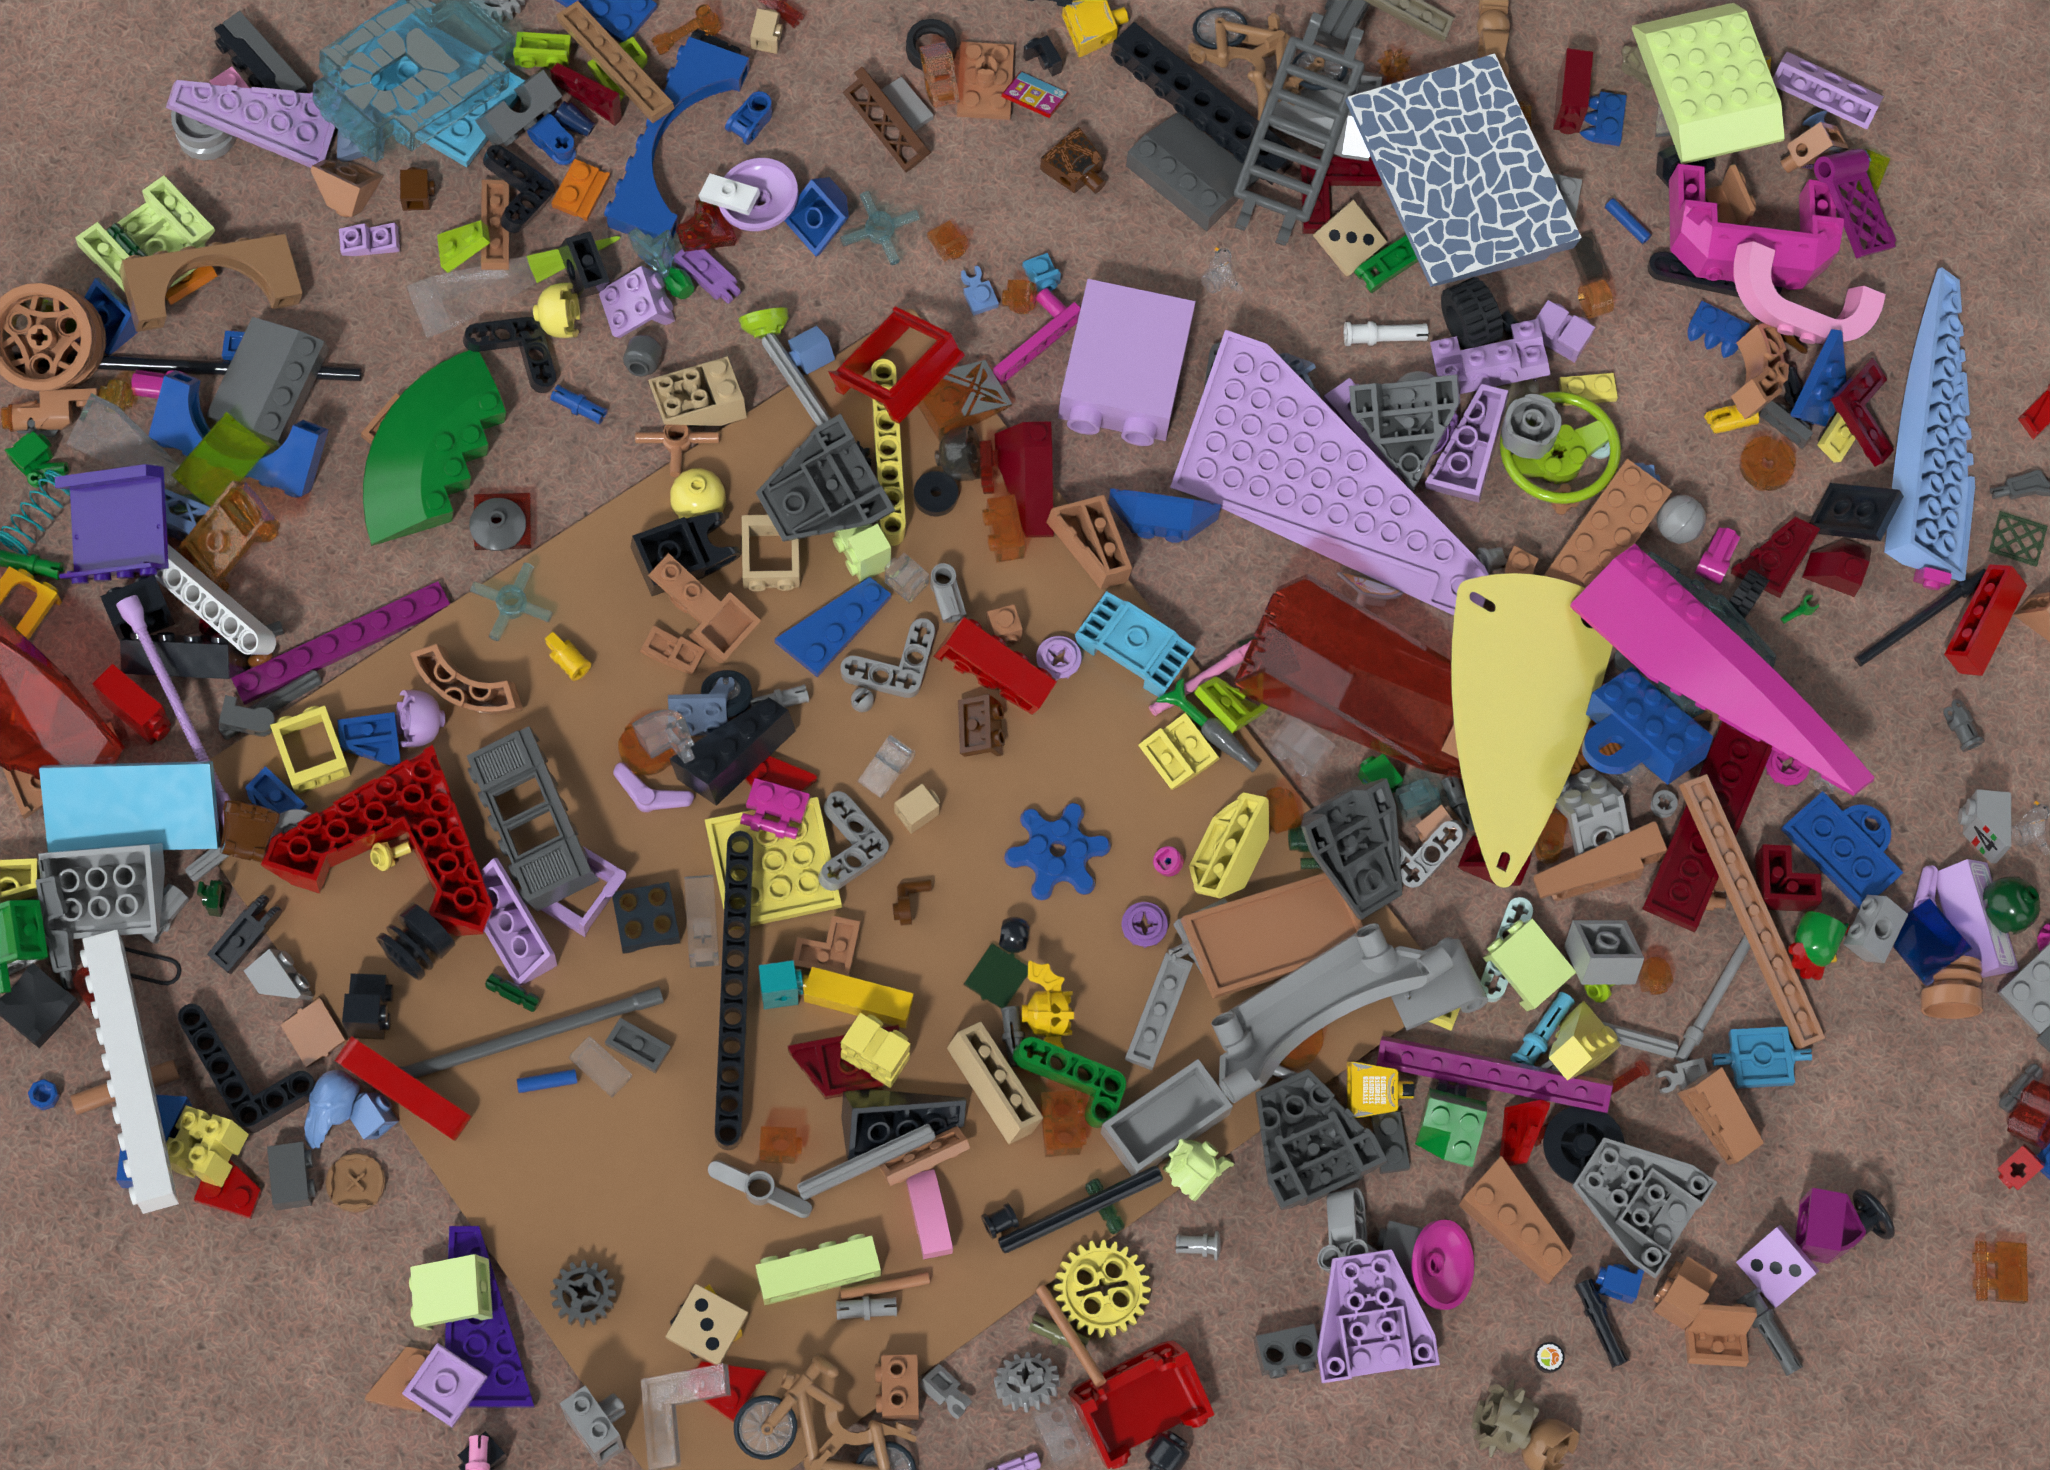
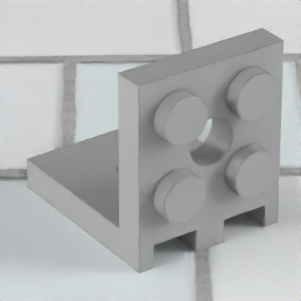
M1595 768L1582 770L1577 775L1567 778L1559 798L1556 799L1555 807L1569 821L1575 856L1630 832L1623 795ZM1602 831H1607L1605 839L1596 842L1597 835Z

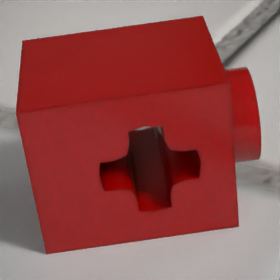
M2024 1144L1997 1168L2001 1173L1998 1175V1178L2009 1189L2014 1186L2018 1191L2044 1168L2045 1164ZM2013 1162L2018 1165L2023 1162L2026 1165L2024 1169L2025 1176L2021 1173L2013 1174L2012 1171L2015 1168L2012 1164Z

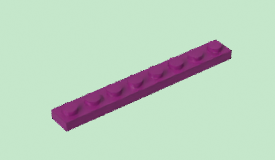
M437 581L283 653L266 663L234 676L231 680L243 704L246 705L284 687L310 670L318 671L418 624L450 605Z
M1386 1036L1381 1038L1376 1066L1397 1069L1401 1072L1608 1113L1613 1082L1581 1075L1567 1081L1563 1074L1556 1070Z

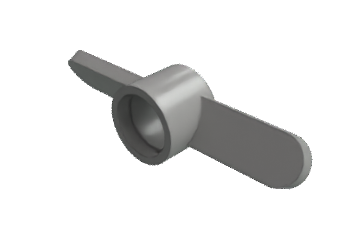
M714 1160L708 1166V1173L712 1178L744 1192L747 1199L755 1205L770 1203L801 1218L809 1217L811 1214L812 1206L809 1202L775 1187L773 1178L767 1172L755 1171L749 1174L720 1160ZM758 1179L767 1181L771 1186L770 1192L763 1197L752 1195L749 1191V1186L753 1181Z

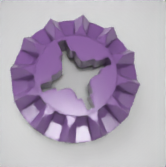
M1140 902L1126 910L1122 918L1121 927L1124 937L1133 945L1146 948L1157 945L1165 937L1168 921L1163 910L1157 905L1149 902ZM1143 915L1147 919V924H1152L1153 926L1148 928L1146 935L1142 932L1141 927L1136 926V924L1141 923Z

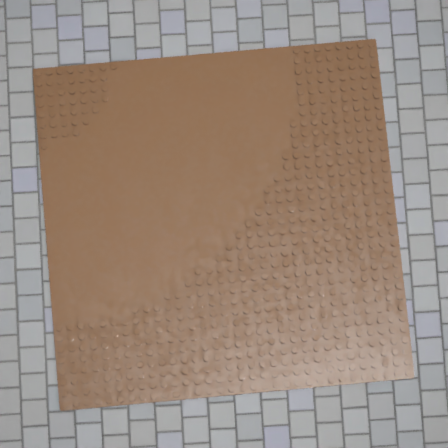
M914 309L906 310V312L920 318ZM909 327L879 359H888L894 363L898 381L937 340ZM870 333L834 356V361L803 377L831 419L841 414L855 441H860V446L864 449L870 448V455L868 456V458L872 459L870 468L877 479L872 398L853 388H850L844 395L836 392V385L828 371H836L872 334ZM872 367L863 375V377L871 380ZM881 373L877 375L879 378L882 379L890 377V375L886 373ZM950 373L947 375L970 383V386L967 387L942 379L900 422L906 521L905 538L899 545L891 546L890 569L872 577L873 580L891 593V599L818 678L776 645L775 638L860 584L857 575L852 576L845 563L847 560L843 552L839 553L833 543L832 538L835 537V532L799 539L800 587L789 591H781L777 588H766L763 591H751L749 588L743 589L742 515H768L756 495V491L790 458L793 451L800 447L817 427L789 385L746 413L747 418L732 422L718 431L719 443H700L682 454L681 473L692 468H703L712 471L720 478L725 488L726 505L722 512L726 518L725 523L707 536L708 540L716 547H739L741 552L740 557L734 562L698 581L720 601L727 593L731 592L761 620L723 663H718L704 652L693 674L690 675L664 665L639 652L653 625L678 639L682 636L691 642L693 641L689 635L699 625V622L689 613L686 614L679 610L671 602L666 592L651 596L630 548L632 535L679 519V516L673 511L670 502V491L677 477L670 476L669 463L274 718L276 722V720L284 716L294 717L302 714L304 710L313 706H325L340 745L337 720L395 712L396 715L397 702H403L404 696L400 695V692L403 690H419L433 696L438 702L439 710L444 711V727H440L435 739L424 746L402 747L399 743L401 762L406 759H413L423 753L425 748L433 744L479 870L481 871L493 858H498L517 891L521 889L518 880H514L509 871L508 865L512 864L508 855L505 856L499 847L498 841L501 840V836L498 831L495 832L488 820V816L491 815L490 810L481 803L478 792L481 791L478 783L475 784L469 775L468 768L471 766L467 755L529 726L540 740L537 744L544 752L548 760L546 765L558 783L557 791L569 809L566 812L578 830L579 835L577 837L580 844L620 870L625 871L626 878L617 891L669 882L680 943L653 946L623 954L613 898L609 900L596 918L585 937L544 911L540 910L537 912L528 904L526 907L554 952L557 966L520 986L528 994L531 992L540 998L539 1006L534 1012L523 1008V1004L517 1005L500 996L498 991L494 993L485 987L486 980L491 973L502 977L503 981L508 980L515 984L485 931L481 935L456 936L450 934L455 942V946L441 959L429 953L428 957L431 959L434 967L428 970L421 966L425 976L419 981L408 973L401 971L385 955L376 937L380 933H385L391 937L386 929L389 924L403 930L404 927L400 923L398 915L411 902L429 912L436 894L414 850L409 854L395 858V865L386 871H381L372 864L370 858L372 849L337 864L329 869L320 894L291 885L262 867L260 862L245 860L230 855L218 865L248 908L262 894L269 898L267 906L260 914L255 916L259 921L271 908L278 906L282 909L281 915L272 926L268 927L269 930L266 934L277 950L286 951L294 960L293 967L310 984L309 990L314 995L312 1000L316 1001L318 998H322L347 1041L349 1037L343 1026L342 1016L344 994H349L351 973L387 976L389 984H392L394 988L393 1001L387 1003L388 1013H391L390 1030H385L384 1040L355 1039L397 1067L414 1064L589 1010L659 986L664 1001L662 1004L639 1011L628 1012L415 1078L472 1116L456 1141L375 1088L378 1093L386 1096L391 1102V1110L399 1120V1124L470 1225L480 1227L487 1249L583 1386L587 1387L597 1403H600L612 1393L616 1394L623 1402L626 1414L612 1424L643 1470H792L802 1463L807 1455L797 1403L792 1407L797 1419V1434L793 1444L779 1457L770 1460H760L752 1458L740 1449L735 1440L734 1423L684 1388V1385L701 1361H708L701 1357L694 1359L688 1350L666 1339V1335L671 1328L670 1321L680 1312V1306L685 1303L695 1284L702 1288L710 1284L717 1296L749 1313L741 1327L742 1337L732 1343L721 1364L759 1369L767 1372L766 1378L751 1399L761 1395H771L781 1399L787 1389L781 1387L785 1372L789 1370L799 1375L804 1374L811 1366L813 1356L816 1353H821L826 1361L838 1368L839 1374L835 1378H830L821 1372L813 1382L844 1402V1409L841 1412H837V1419L841 1426L848 1430L876 1409V1394H882L881 1382L875 1383V1364H881V1355L917 1354L918 1378H920L1035 1295L1038 1287L1041 1285L1047 1286L1057 1279L1055 1277L1056 1273H1065L1060 1267V1263L1062 1261L1071 1263L1067 1255L1072 1252L1078 1256L1077 1247L1079 1245L1083 1246L1087 1251L1088 1243L1093 1241L1096 1248H1099L1102 1240H1105L1107 1243L1179 1191L1181 1188L1178 1186L1174 1187L1171 1184L1172 1178L1169 1176V1173L1162 1169L1171 1159L1169 1156L1156 1165L1163 1176L1161 1182L1009 1253H1003L998 1243L1000 1237L1131 1177V1175L1101 1135V1128L1091 1127L1086 1122L1084 1113L1090 1095L1021 1067L1011 1068L1043 1116V1120L1032 1134L1008 1144L949 1053L947 1047L957 1032L982 1022L1008 1062L1006 1044L1002 1041L1004 1027L1001 1008L1009 1006H1019L1021 1030L1025 1032V1038L1035 1037L1044 1040L1045 1036H1037L1033 1033L1028 1022H1022V1005H1028L1036 991H1046L1042 985L1028 979V961L1031 960L1037 964L1048 963L1055 975L1065 979L1061 990L1073 991L1071 1003H1069V1007L1074 1012V1019H1069L1072 1035L1061 1036L1064 1049L1115 1069L1124 1075L1126 1088L1117 1114L1197 1059H1199L1219 1086L1220 1056L1227 1051L1222 1048L1211 1025L1212 1020L1281 978L1212 999L1203 974H1201L1193 958L1189 954L1180 957L1192 962L1193 965L1153 1070L1125 1061L1166 953L1169 954V949L1182 944V939L1175 929L1174 923L1183 916L1194 913L1224 898L1228 903L1325 873L1311 855L1304 834L1299 837L1301 832L1299 828L1302 824L1303 814L1311 809L1245 726L1232 734L1243 745L1250 756L1260 764L1253 773L1242 763L1230 757V755H1227L1207 740L1220 759L1191 780L1171 790L1138 745L1161 728L1163 730L1185 712L1180 707L1174 705L1154 716L1149 706L1156 702L1158 696L1143 688L1144 679L1099 650L1093 656L1078 645L1081 651V664L1078 671L1068 679H1058L1040 709L1033 715L1002 698L999 694L1001 690L998 688L992 690L980 685L976 675L966 672L962 674L953 669L955 664L944 657L941 662L933 657L950 630L959 622L943 623L934 592L930 588L932 569L941 563L951 565L956 572L957 585L967 614L965 618L977 621L986 633L989 634L986 625L987 611L1015 604L1023 629L1022 640L1008 648L1014 652L1023 653L1029 659L1028 662L1037 668V650L1046 639L1054 636H1064L1077 644L1076 632L1106 591L1123 601L1130 602L1162 623L1129 580L1123 584L1100 589L1055 532L1054 537H1025L1014 510V504L1009 492H1007L1000 469H998L995 462L994 434L1008 427L993 409L970 415L981 393L973 389L974 385L971 381ZM974 392L976 395L964 416L961 410L970 393ZM984 397L980 398L981 401L987 402ZM886 423L882 424L880 427L883 429H891L893 426L891 424ZM884 449L882 451L885 455L895 453L892 449ZM932 471H940L950 475L958 486L956 506L948 514L938 517L924 514L917 508L914 502L915 483L922 475ZM888 474L883 478L891 481L896 479V476ZM1053 485V508L1068 504ZM933 491L931 495L934 497H938L941 495V493L938 491ZM890 500L893 506L898 504L896 501ZM879 520L872 524V526L878 524L880 527ZM897 526L886 528L889 532H897L899 530ZM749 536L750 571H792V540L783 542L780 536ZM940 575L936 578L937 582L941 584L950 582V579L945 575ZM920 618L930 620L935 627V638L919 693L914 697L904 698L868 689L874 697L872 708L867 712L856 711L851 705V696L856 689L864 687L849 684L842 679L840 670L842 661L849 656H859L899 666L911 624ZM924 627L917 631V644L922 645L924 635L928 634ZM554 632L563 642L568 639L578 649L580 654L591 662V668L579 680L572 681L569 675L560 668V665H557L549 656L552 651L546 645L545 637L550 633ZM435 644L444 646L451 661L468 678L482 683H496L506 680L515 683L523 710L509 714H485L449 702L424 681L414 665L410 653ZM1065 650L1058 656L1052 655L1054 657L1053 666L1059 662L1066 663L1063 660ZM912 652L907 656L908 661L912 664H919L924 659L918 652ZM1191 658L1188 659L1165 693L1171 690L1174 691L1179 679L1184 678L1185 684L1202 673ZM852 665L848 669L850 675H854L858 671L857 665ZM866 667V673H864V679L868 680V671L870 669ZM721 670H733L746 676L752 687V698L774 693L776 689L783 691L805 684L809 702L786 707L789 710L796 732L770 756L817 776V781L803 792L810 794V798L818 797L831 858L852 846L824 812V804L827 797L835 791L847 794L885 836L889 843L888 851L882 861L838 889L842 908L750 926L741 1143L733 1150L720 1148L715 1140L724 910L705 819L752 810L746 808L751 786L745 780L742 781L716 806L680 782L669 758L707 735L670 736L668 695L701 694L704 680L712 673ZM880 670L876 671L872 676L873 680L877 683H884L889 678L885 671ZM893 674V683L891 686H895V682L897 681L896 674ZM907 678L906 682H902L905 689H909L913 685L910 678ZM735 689L729 692L728 700L731 695L734 698L737 696L738 693ZM1195 691L1186 696V699L1206 717L1218 719L1194 694ZM863 694L856 702L859 703L866 694ZM990 694L1002 704L1004 709V718L1001 719L1002 731L1005 735V745L1002 746L1003 755L995 756L989 752L964 757L960 754L958 700ZM737 716L729 717L728 722ZM1189 716V718L1201 732V726ZM323 722L282 736L295 773L337 759ZM273 732L265 737L248 734L210 759V761H213L214 772L218 776L217 779L220 780L219 782H221L224 792L228 793L231 801L252 804L245 787L265 766L294 792ZM403 733L398 734L399 741H404ZM342 751L351 776L306 791L297 796L308 806L305 811L312 814L315 812L320 813L332 806L334 801L370 780L378 779L385 775L386 771L393 768V766ZM618 763H624L650 789L691 791L694 794V800L688 807L642 812L636 807L634 801L614 776V768ZM536 778L495 797L504 821L545 801ZM923 784L927 790L932 789L940 800L939 815L911 834L894 813V803ZM1243 792L1267 797L1269 800V840L1246 887L1221 899L1197 893L1194 890L1189 865L1212 818L1227 805L1238 800L1237 797ZM1076 803L1084 811L1083 819L1079 825L1082 834L1088 837L1098 835L1107 837L1111 843V849L1105 856L1092 857L1086 863L1087 872L1095 880V888L1091 893L1087 895L1079 894L1071 883L1062 881L1054 886L1052 894L1048 899L1037 900L1031 893V887L1036 878L1035 872L1027 866L1017 868L1008 866L1004 860L1005 852L1011 847L1023 846L1029 840V832L1020 822L1023 811L1035 809L1044 820L1054 822L1061 818L1066 805ZM833 804L834 808L840 807L842 809L843 807L841 804ZM550 811L509 831L519 855L560 835ZM219 820V831L221 841L223 835V826ZM849 823V827L853 831H863V827L860 823ZM403 834L388 841V844L392 848L409 840L406 834ZM1052 844L1050 852L1053 856L1061 857L1066 853L1065 846L1060 844ZM870 845L868 851L866 852V855L868 856L869 852H871L874 849L879 850L880 848L878 846L873 847ZM1165 846H1171L1182 854L1184 861L1180 872L1171 877L1163 876L1153 865L1155 853ZM850 856L846 858L850 866H861V862L856 857ZM1168 859L1167 865L1171 864V859ZM841 868L835 873L836 879L842 871ZM599 878L598 882L558 901V903L583 918L601 894L607 882ZM931 880L932 891L909 893L912 925L901 926L900 920L894 921L892 903H898V884ZM1140 902H1149L1157 905L1163 910L1168 921L1165 937L1157 945L1146 948L1133 945L1124 937L1121 927L1122 918L1126 910ZM1387 905L1364 919H1360L1363 927L1373 923L1379 924L1387 943L1392 945L1393 948L1404 946L1422 950ZM1143 915L1141 923L1136 924L1137 927L1142 928L1144 935H1146L1149 927H1153L1152 924H1147L1145 915ZM832 916L861 921L849 977L914 993L906 1028L899 1027V1032L904 1034L908 1038L907 1042L910 1043V1059L891 1088L884 1084L883 1089L878 1090L965 1097L966 1099L964 1126L959 1129L967 1138L970 1149L962 1152L958 1157L949 1158L930 1169L935 1170L951 1236L953 1254L923 1259L907 1183L904 1181L890 1186L882 1175L879 1166L805 1200L812 1206L811 1214L806 1218L798 1217L770 1203L755 1205L747 1199L744 1192L712 1178L708 1173V1166L714 1160L723 1161L749 1174L755 1171H764L771 1175L775 1187L802 1199L797 1189L799 1183L849 1161L846 1156L841 1119L843 1096L825 1100L788 1053V1045L846 1035L858 1016L804 1002V992L803 995H798V1005L764 1010L759 979V965L793 960L797 937L826 943ZM1009 917H1020L1030 924L1027 948L1019 953L1007 952L999 946L1002 921ZM743 928L729 931V935L733 938H740L745 933ZM732 955L727 960L728 964L733 967L740 966L744 961L740 955ZM801 970L802 979L804 974L809 975L810 972ZM733 983L728 985L726 991L728 994L735 996L740 994L743 988L739 984ZM1391 996L1358 1008L1324 1026L1300 1043L1279 1065L1296 1073L1309 1069L1326 1085L1347 1069V1062L1359 1061L1380 1046L1382 1036L1392 1037L1405 1028ZM730 1012L726 1015L725 1020L733 1025L739 1023L741 1016L736 1012ZM620 1018L671 1046L670 1052L656 1074L605 1045L606 1039ZM883 1023V1026H882L881 1028L889 1027V1026H893V1025H889V1024ZM1011 1025V1028H1012V1036H1013V1044H1014V1049H1015L1016 1046H1015L1014 1030H1013V1025ZM729 1041L724 1045V1050L727 1053H736L740 1049V1045L736 1041ZM1050 1058L1051 1066L1056 1070H1061V1062L1057 1058ZM572 1069L576 1070L578 1084L524 1093L518 1092V1078ZM1077 1069L1078 1077L1083 1081H1088V1073L1084 1069ZM727 1070L722 1078L724 1081L732 1083L739 1078V1074L735 1070ZM1273 1075L1264 1086L1236 1103L1230 1101L1233 1105L1230 1115L1193 1141L1202 1144L1205 1141L1211 1143L1219 1152L1215 1156L1217 1160L1222 1156L1226 1157L1261 1131L1255 1093L1284 1079ZM1105 1079L1104 1085L1106 1089L1115 1092V1084L1111 1080ZM726 1099L721 1104L722 1109L726 1112H732L738 1106L737 1102L733 1099ZM1095 1106L1096 1115L1101 1119H1105V1110L1100 1106ZM725 1128L720 1133L721 1139L727 1142L735 1139L737 1135L735 1130L731 1128ZM762 1179L753 1181L749 1186L750 1193L756 1197L767 1195L771 1189L770 1184ZM1008 1202L1017 1217L1019 1227L1006 1229L998 1233L997 1238L992 1240L984 1227L981 1215L994 1213L1002 1209L1003 1205ZM857 1234L873 1237L881 1268L880 1277L764 1306L755 1266L761 1264V1259L770 1256H778V1259L789 1257L790 1252L806 1248L807 1252L819 1249L818 1246L820 1244L830 1241H836V1244L848 1242L847 1239ZM582 1260H586L588 1268H591L595 1262L598 1263L599 1273L607 1269L609 1274L605 1280L613 1279L615 1283L609 1290L616 1291V1297L609 1298L614 1304V1308H605L607 1318L604 1319L597 1316V1325H593L590 1320H586L584 1328H581L579 1320H576L572 1326L569 1325L568 1315L560 1319L558 1313L562 1308L554 1309L552 1305L558 1298L551 1297L550 1295L551 1290L558 1289L553 1284V1279H562L560 1270L571 1271L570 1263L572 1262L579 1268L581 1267ZM928 1272L930 1284L869 1296V1299L896 1297V1306L888 1307H897V1316L870 1317V1320H864V1317L837 1320L836 1300L842 1301L840 1289ZM584 1275L577 1276L573 1278L572 1281L579 1280L583 1278ZM596 1280V1285L594 1288L596 1291L600 1292L603 1295V1287L598 1280ZM587 1288L583 1292H577L581 1300L584 1296H590ZM563 1293L564 1302L570 1308L572 1297ZM863 1297L850 1300H863ZM596 1307L587 1308L583 1313L592 1311ZM807 1394L817 1443L820 1448L832 1433L826 1425L823 1413L824 1404ZM756 1403L744 1413L740 1423V1434L743 1442L749 1449L758 1453H771L780 1449L787 1442L791 1432V1421L788 1413L773 1429L772 1434L764 1435L758 1429L759 1421L764 1419L776 1403Z

